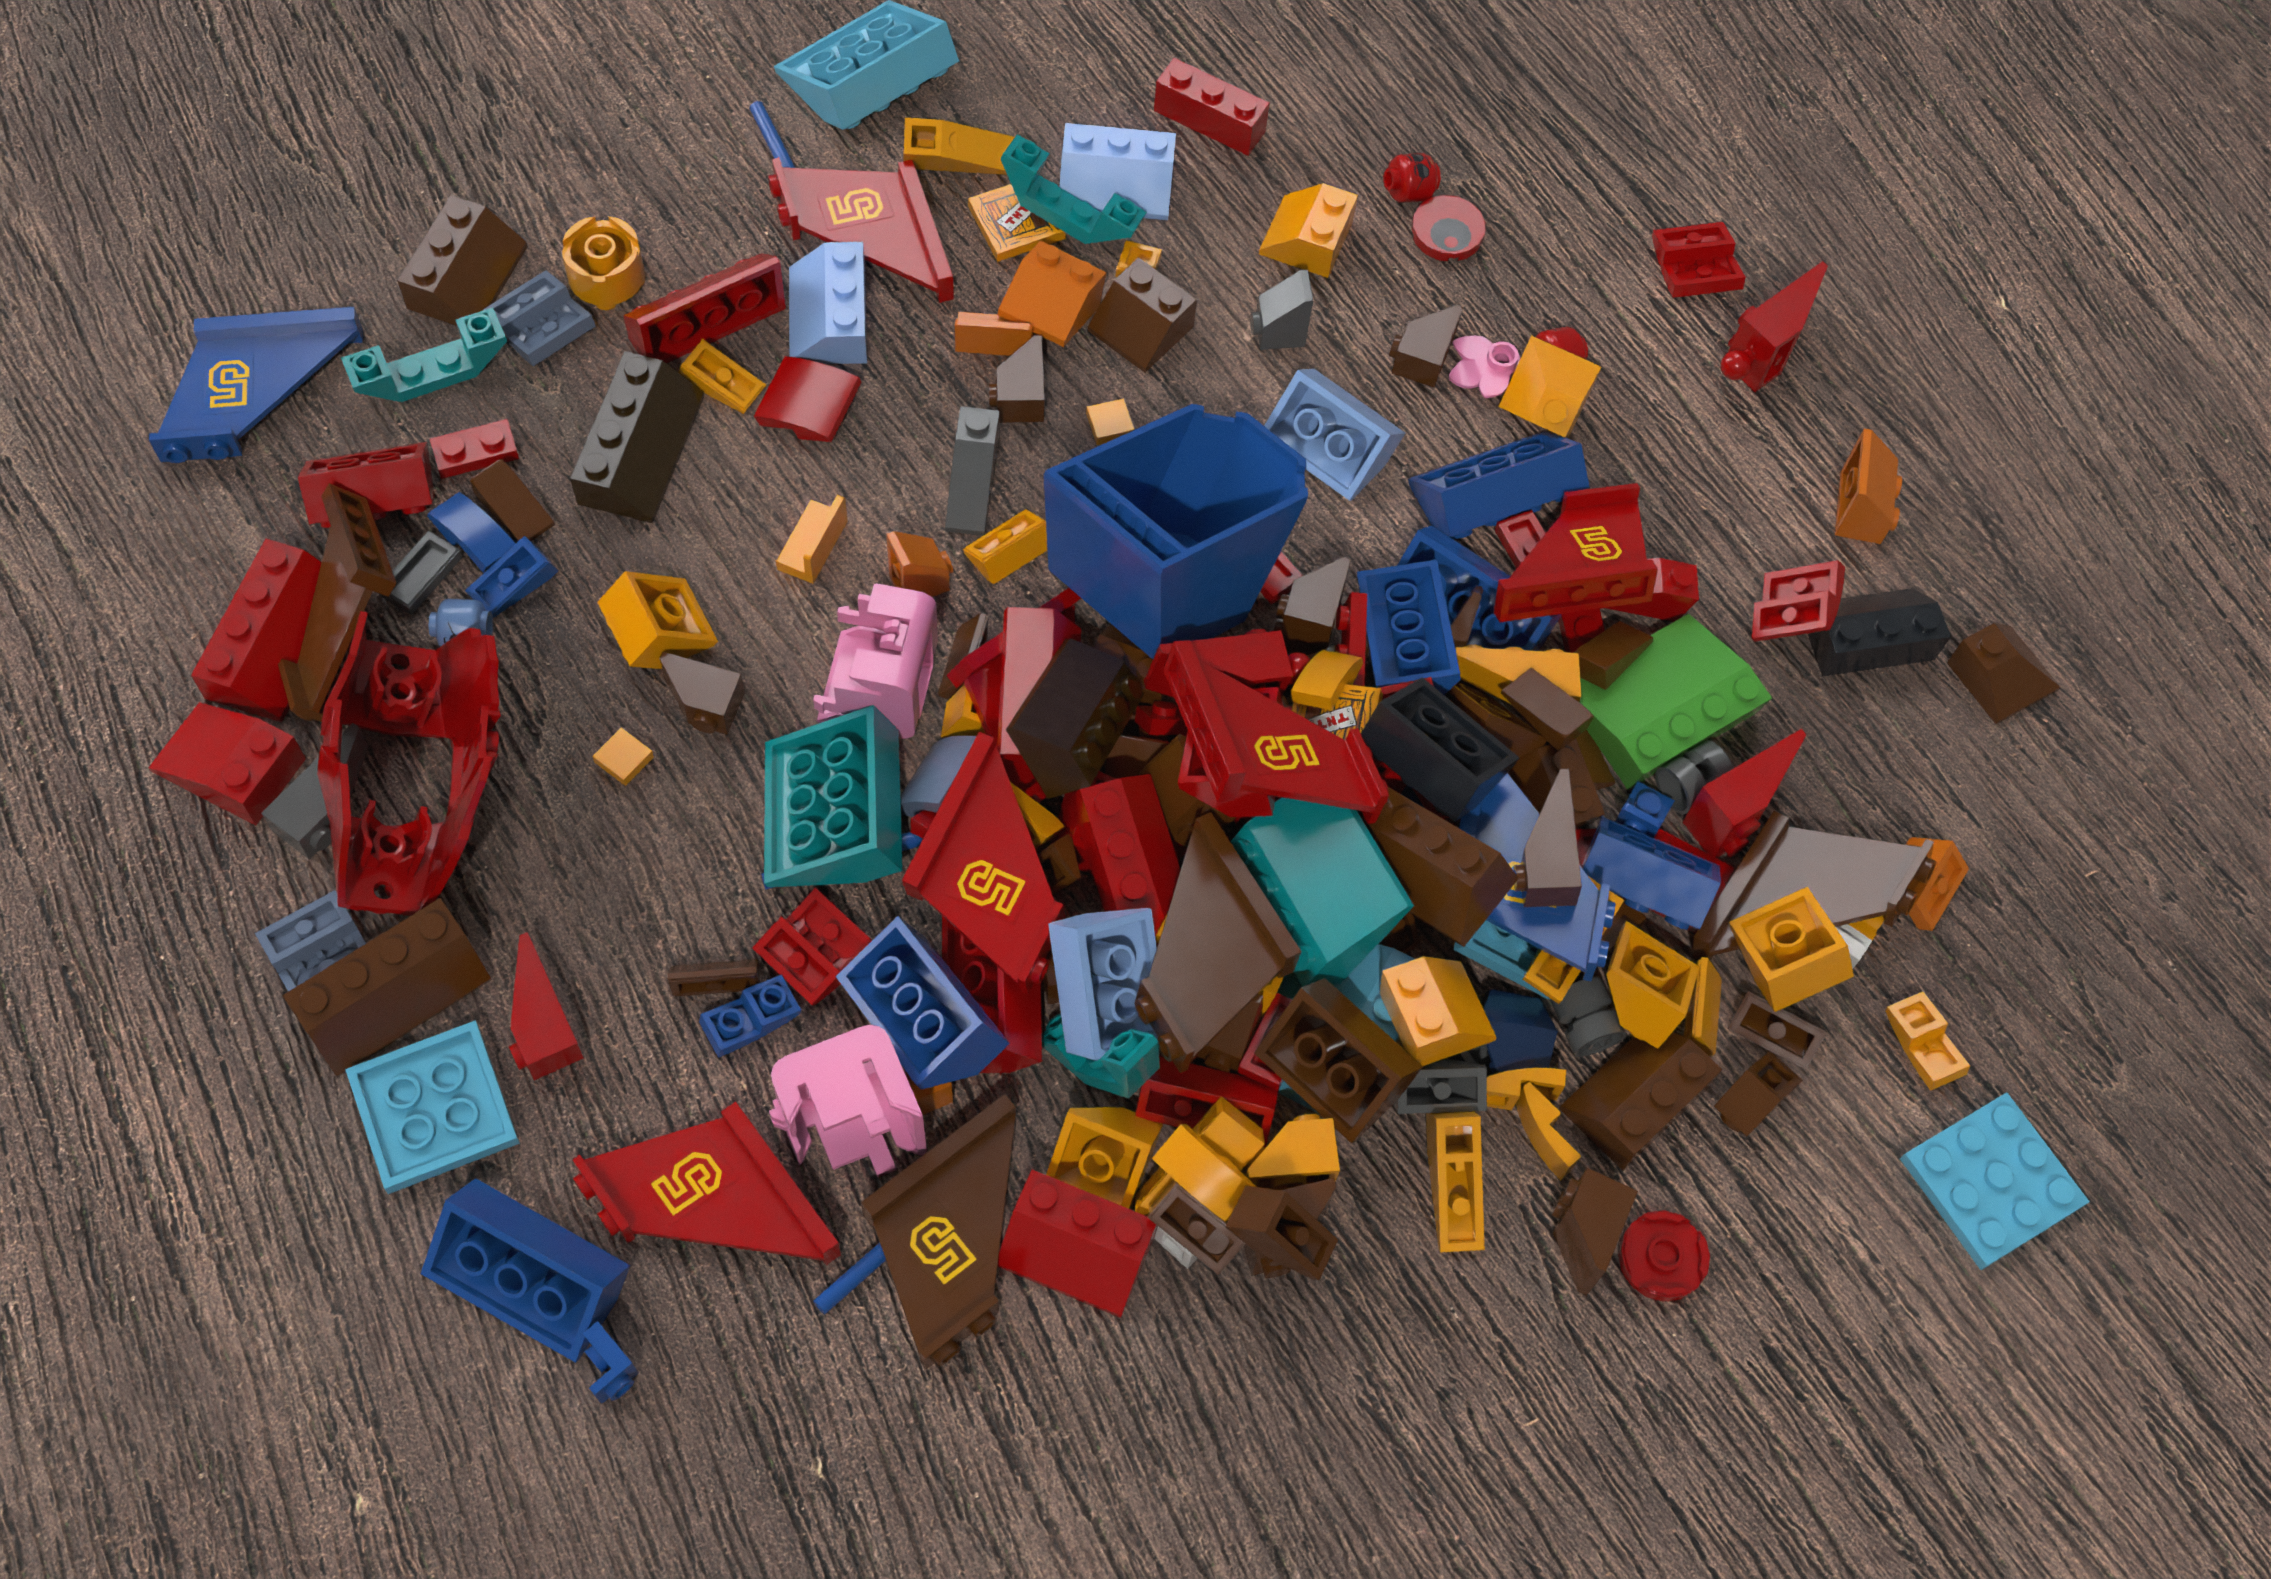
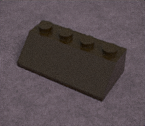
M624 351L570 477L577 505L653 524L703 402L704 392L663 360Z
M1070 638L1063 641L1007 726L1006 731L1046 797L1050 799L1091 786L1143 698L1144 693L1142 692L1139 679L1131 673L1124 660Z

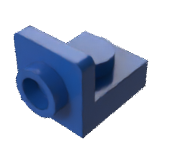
M1637 782L1615 822L1654 838L1675 800L1641 782Z
M597 1321L582 1334L591 1345L584 1352L601 1373L610 1368L607 1373L589 1387L602 1404L609 1398L611 1401H614L623 1396L633 1386L634 1381L632 1379L639 1372Z

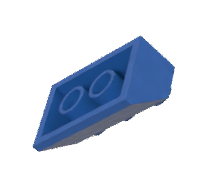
M1601 817L1581 867L1590 878L1599 884L1610 885L1611 892L1626 898L1624 903L1629 907L1644 913H1648L1649 909L1655 910L1665 915L1664 920L1685 930H1688L1689 926L1697 929L1701 928L1721 884L1720 865L1605 817Z

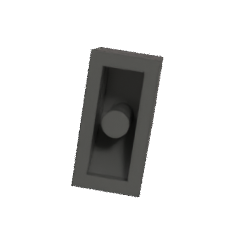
M1299 270L1258 296L1256 312L1250 313V328L1252 335H1258L1260 350L1305 347L1313 306L1308 270Z
M1448 1058L1423 1066L1405 1092L1393 1105L1398 1114L1487 1111V1068L1485 1065Z

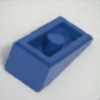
M524 536L471 584L465 592L473 600L481 601L485 609L492 612L494 618L546 583L559 570L533 542Z

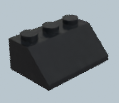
M1913 588L1841 598L1831 629L1808 633L1822 676L1933 661L1951 638L1939 603Z
M1423 677L1379 702L1361 731V736L1365 744L1371 749L1372 756L1375 759L1385 763L1401 777V780L1407 786L1417 790L1433 804L1439 813L1449 817L1453 822H1456L1475 809L1520 759Z

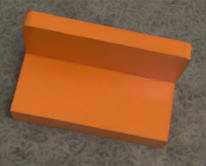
M958 312V319L955 320V352L1011 356L1033 337L1032 324L1011 322L997 314Z
M1911 837L1905 845L1921 847L1928 838ZM1929 839L1934 842L1931 859L1936 861V866L1926 884L1919 882L1914 891L1917 892V898L1909 912L1916 927L1920 930L1933 931L1969 870L1955 843L1950 840Z

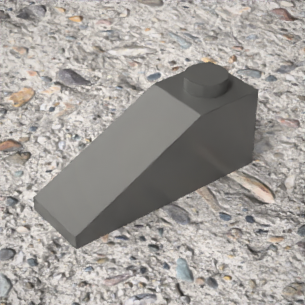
M960 406L945 532L985 535L1000 437V411Z
M354 723L342 733L340 762L348 764L350 798L368 749V744L360 728ZM319 756L261 813L273 833L309 860L318 851L326 849L332 843L330 821L317 775Z

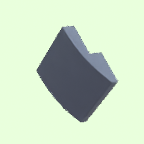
M547 270L483 309L494 308L507 342L532 366L596 327L592 315L570 297L567 287Z
M950 736L940 739L932 745L900 795L901 815L914 817L923 810L938 811L976 736Z
M335 890L255 933L288 991L366 944L346 908L338 907Z

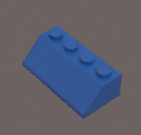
M1546 431L1408 478L1409 486L1430 524L1452 539L1467 537L1473 533L1472 529L1483 525L1496 526L1497 522L1517 513L1522 514L1530 510L1533 513L1542 509V504L1551 501L1563 502L1564 492L1590 488L1582 444Z
M1432 525L1417 531L1397 564L1398 566L1431 560L1438 561L1450 624L1476 585L1482 587L1483 593L1467 645H1479L1489 649L1520 647L1528 651H1539L1562 615L1557 614L1499 622L1494 614L1499 579H1507L1510 576Z
M1431 560L1357 572L1359 593H1367L1366 640L1374 687L1380 688L1418 680L1422 677H1432L1434 687L1443 695L1461 680L1438 561Z
M899 916L835 976L870 1024L879 1026L886 1031L902 1067L920 1089L978 1075L1010 1044L926 937Z
M475 1178L445 1200L420 1274L576 1363L590 1344L582 1333L597 1321L600 1325L603 1324L617 1302L630 1265Z

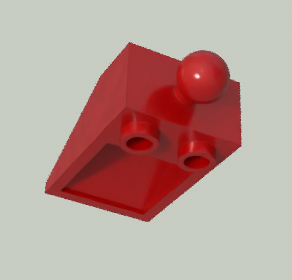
M1820 262L1759 307L1751 306L1740 316L1737 322L1740 326L1737 333L1729 340L1728 346L1730 349L1723 356L1720 363L1721 372L1726 378L1742 380L1754 392H1757L1782 373L1815 300L1828 267L1826 263Z
M1254 629L1246 632L1244 635L1190 641L1199 660L1250 688L1279 687L1281 697L1288 684H1295L1301 672L1311 660L1307 655L1300 652L1288 655L1281 630L1267 632L1265 629ZM1173 643L1159 645L1144 679L1145 689L1170 697L1174 696L1163 669Z

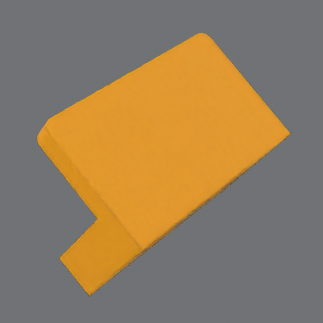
M837 495L831 506L814 500L809 501L776 560L777 570L814 584L848 522L845 497Z

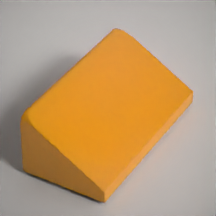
M1025 509L963 549L964 554L986 580L996 584L1047 551L1046 521Z
M1701 957L1696 963L1700 968L1685 1017L1684 1037L1690 1038L1708 1056H1714L1717 1044L1722 980L1710 960Z

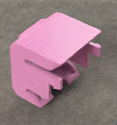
M876 583L873 585L871 596L858 595L859 611L851 610L850 606L838 607V622L858 626L841 631L824 695H814V709L819 711L817 722L822 723L874 705L899 730V738H911L914 736L918 719H920L933 670L934 654L938 642L936 602L931 596L923 592Z
M866 1025L784 1056L773 1066L771 1077L776 1099L772 1100L774 1109L769 1111L771 1121L774 1127L786 1131L799 1165L802 1164L812 1143L807 1129L813 1126L817 1129L833 1170L869 1156L877 1177L895 1171L896 1166L882 1135L889 1131L896 1147L920 1156L927 1153L922 1112L890 1037L879 1026Z

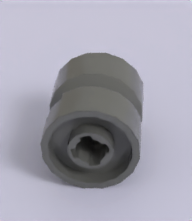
M1707 740L1686 751L1683 757H1676L1659 767L1655 772L1656 783L1661 794L1675 800L1671 808L1680 814H1687L1702 787L1734 767L1723 749L1715 742Z
M1593 977L1592 981L1581 980L1573 983L1559 1004L1550 999L1559 1022L1569 1026L1565 1035L1576 1057L1590 1056L1604 1051L1619 1043L1627 1035L1625 1029L1620 1026L1617 1012L1615 1010H1608L1612 1001L1601 978Z

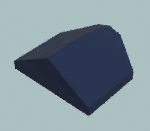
M1493 989L1487 991L1483 1009L1496 1035V1041L1486 1044L1491 1063H1489L1491 1073L1497 1074L1525 1068H1549L1558 1030L1539 998Z

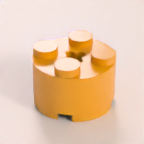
M595 216L582 219L571 226L563 238L562 257L570 288L581 300L596 305L600 310H611L617 304L630 299L639 291L646 280L640 245L635 230L625 221L609 216V221H596Z

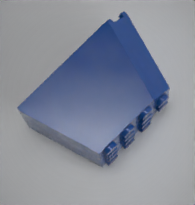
M1190 404L1045 470L1043 478L1048 569L1152 659H1154L1160 644L1214 638L1246 620L1308 498V488H1305L1306 458L1248 413L1236 411L1235 418L1204 413V406Z

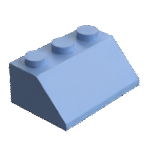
M1065 123L1059 187L1078 199L1089 203L1100 212L1103 211L1113 194L1116 193L1146 211L1147 213L1144 218L1168 220L1176 133Z
M863 242L823 243L789 267V357L807 359L823 364L867 363L866 286Z
M1316 369L1297 370L1264 425L1306 458L1307 471L1349 501L1353 500L1383 469L1405 435L1404 431Z
M1140 908L1085 913L1048 923L1066 1052L1098 1060L1110 1049V1044L1114 1038L1130 1029L1152 1034L1157 1039L1158 1036L1151 1025H1146L1141 1021L1135 1008V999L1140 982L1149 977L1157 951L1152 909Z

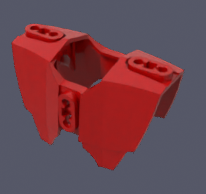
M360 611L348 657L324 706L320 734L323 736V745L320 747L317 769L330 821L338 907L356 911L364 910L376 914L393 913L412 916L438 898L455 869L469 839L478 803L487 778L499 755L497 754L499 733L492 730L501 716L498 692L499 660L496 653L495 637L492 635H481L480 629L476 628L464 630L436 650L366 640L368 612ZM392 665H401L404 670L395 669ZM393 694H398V699L395 698ZM354 723L360 729L392 736L449 738L452 746L450 795L445 820L440 823L431 824L427 807L421 806L414 821L403 825L386 826L373 816L376 806L375 800H369L362 819L351 816L348 764L340 762L342 725L350 726ZM379 885H385L384 892L387 893L388 899H381L375 895L374 892L378 890Z

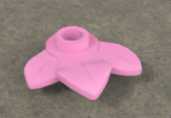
M1476 335L1459 337L1453 340L1455 350L1463 359L1458 362L1449 374V380L1453 384L1467 389L1479 387V391L1484 398L1496 397L1506 391L1509 385V378L1513 376L1521 359L1514 345L1508 342H1496L1493 344L1487 338Z

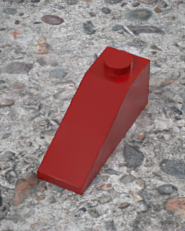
M1647 558V560L1652 559L1658 568L1652 601L1606 608L1675 622L1699 600L1697 565L1664 558Z
M528 932L519 935L510 1025L516 1043L509 1045V1049L518 1069L521 1070L528 1067L535 1081L582 1060L584 1057Z

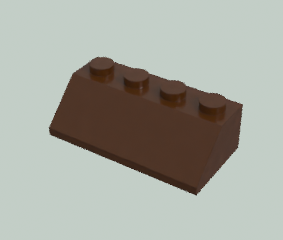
M1388 787L1389 797L1376 823L1367 824L1362 811H1356L1414 904L1409 913L1465 947L1519 878L1500 852Z
M439 898L282 996L338 1078L346 1073L345 1069L365 1061L492 979L466 935L442 899Z

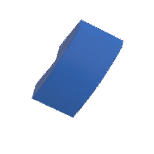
M458 492L427 514V517L453 546L459 544L482 572L488 570L516 544L485 511L461 492Z
M782 975L742 990L741 997L737 1000L702 1013L699 1023L719 1058L778 1029L801 1013V1009Z

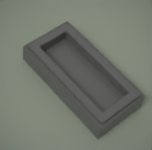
M427 531L393 569L392 572L397 584L389 597L378 593L379 596L412 615L463 558L461 550Z

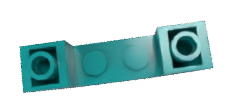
M1018 134L1004 151L1001 162L1020 206L1084 244L1132 237L1147 213L1146 211L1116 193L1113 194L1103 211H1098L1089 203L1078 199L1054 182L1040 176L1050 153Z
M492 307L456 319L461 339L386 363L379 345L341 357L354 392L404 402L477 377L507 342L494 308Z
M1061 1013L1048 1022L1047 1030L1042 1034V1047L1083 1083L1128 1099L1160 1068L1158 1040L1149 1033L1130 1029L1119 1034L1111 1042L1110 1049L1098 1060L1066 1052Z

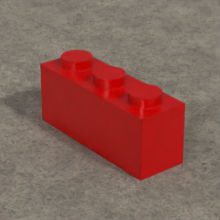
M1177 58L1171 60L1156 81L1155 112L1249 156L1266 132L1270 102Z
M1159 1056L1160 1068L1142 1085L1135 1116L1179 1127L1180 1124H1187L1193 1129L1222 1096L1263 1129L1265 1142L1263 1147L1266 1148L1276 1107L1277 1090L1245 1076L1195 1064H1190L1188 1070L1180 1073L1173 1061L1168 1062L1164 1057Z

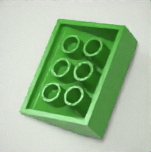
M1689 613L1650 635L1653 637V642L1606 690L1580 678L1581 699L1579 703L1594 715L1587 731L1627 790L1634 787L1637 782H1642L1654 775L1657 769L1676 757H1683L1689 749L1703 741L1715 739L1752 717L1772 699L1750 665Z

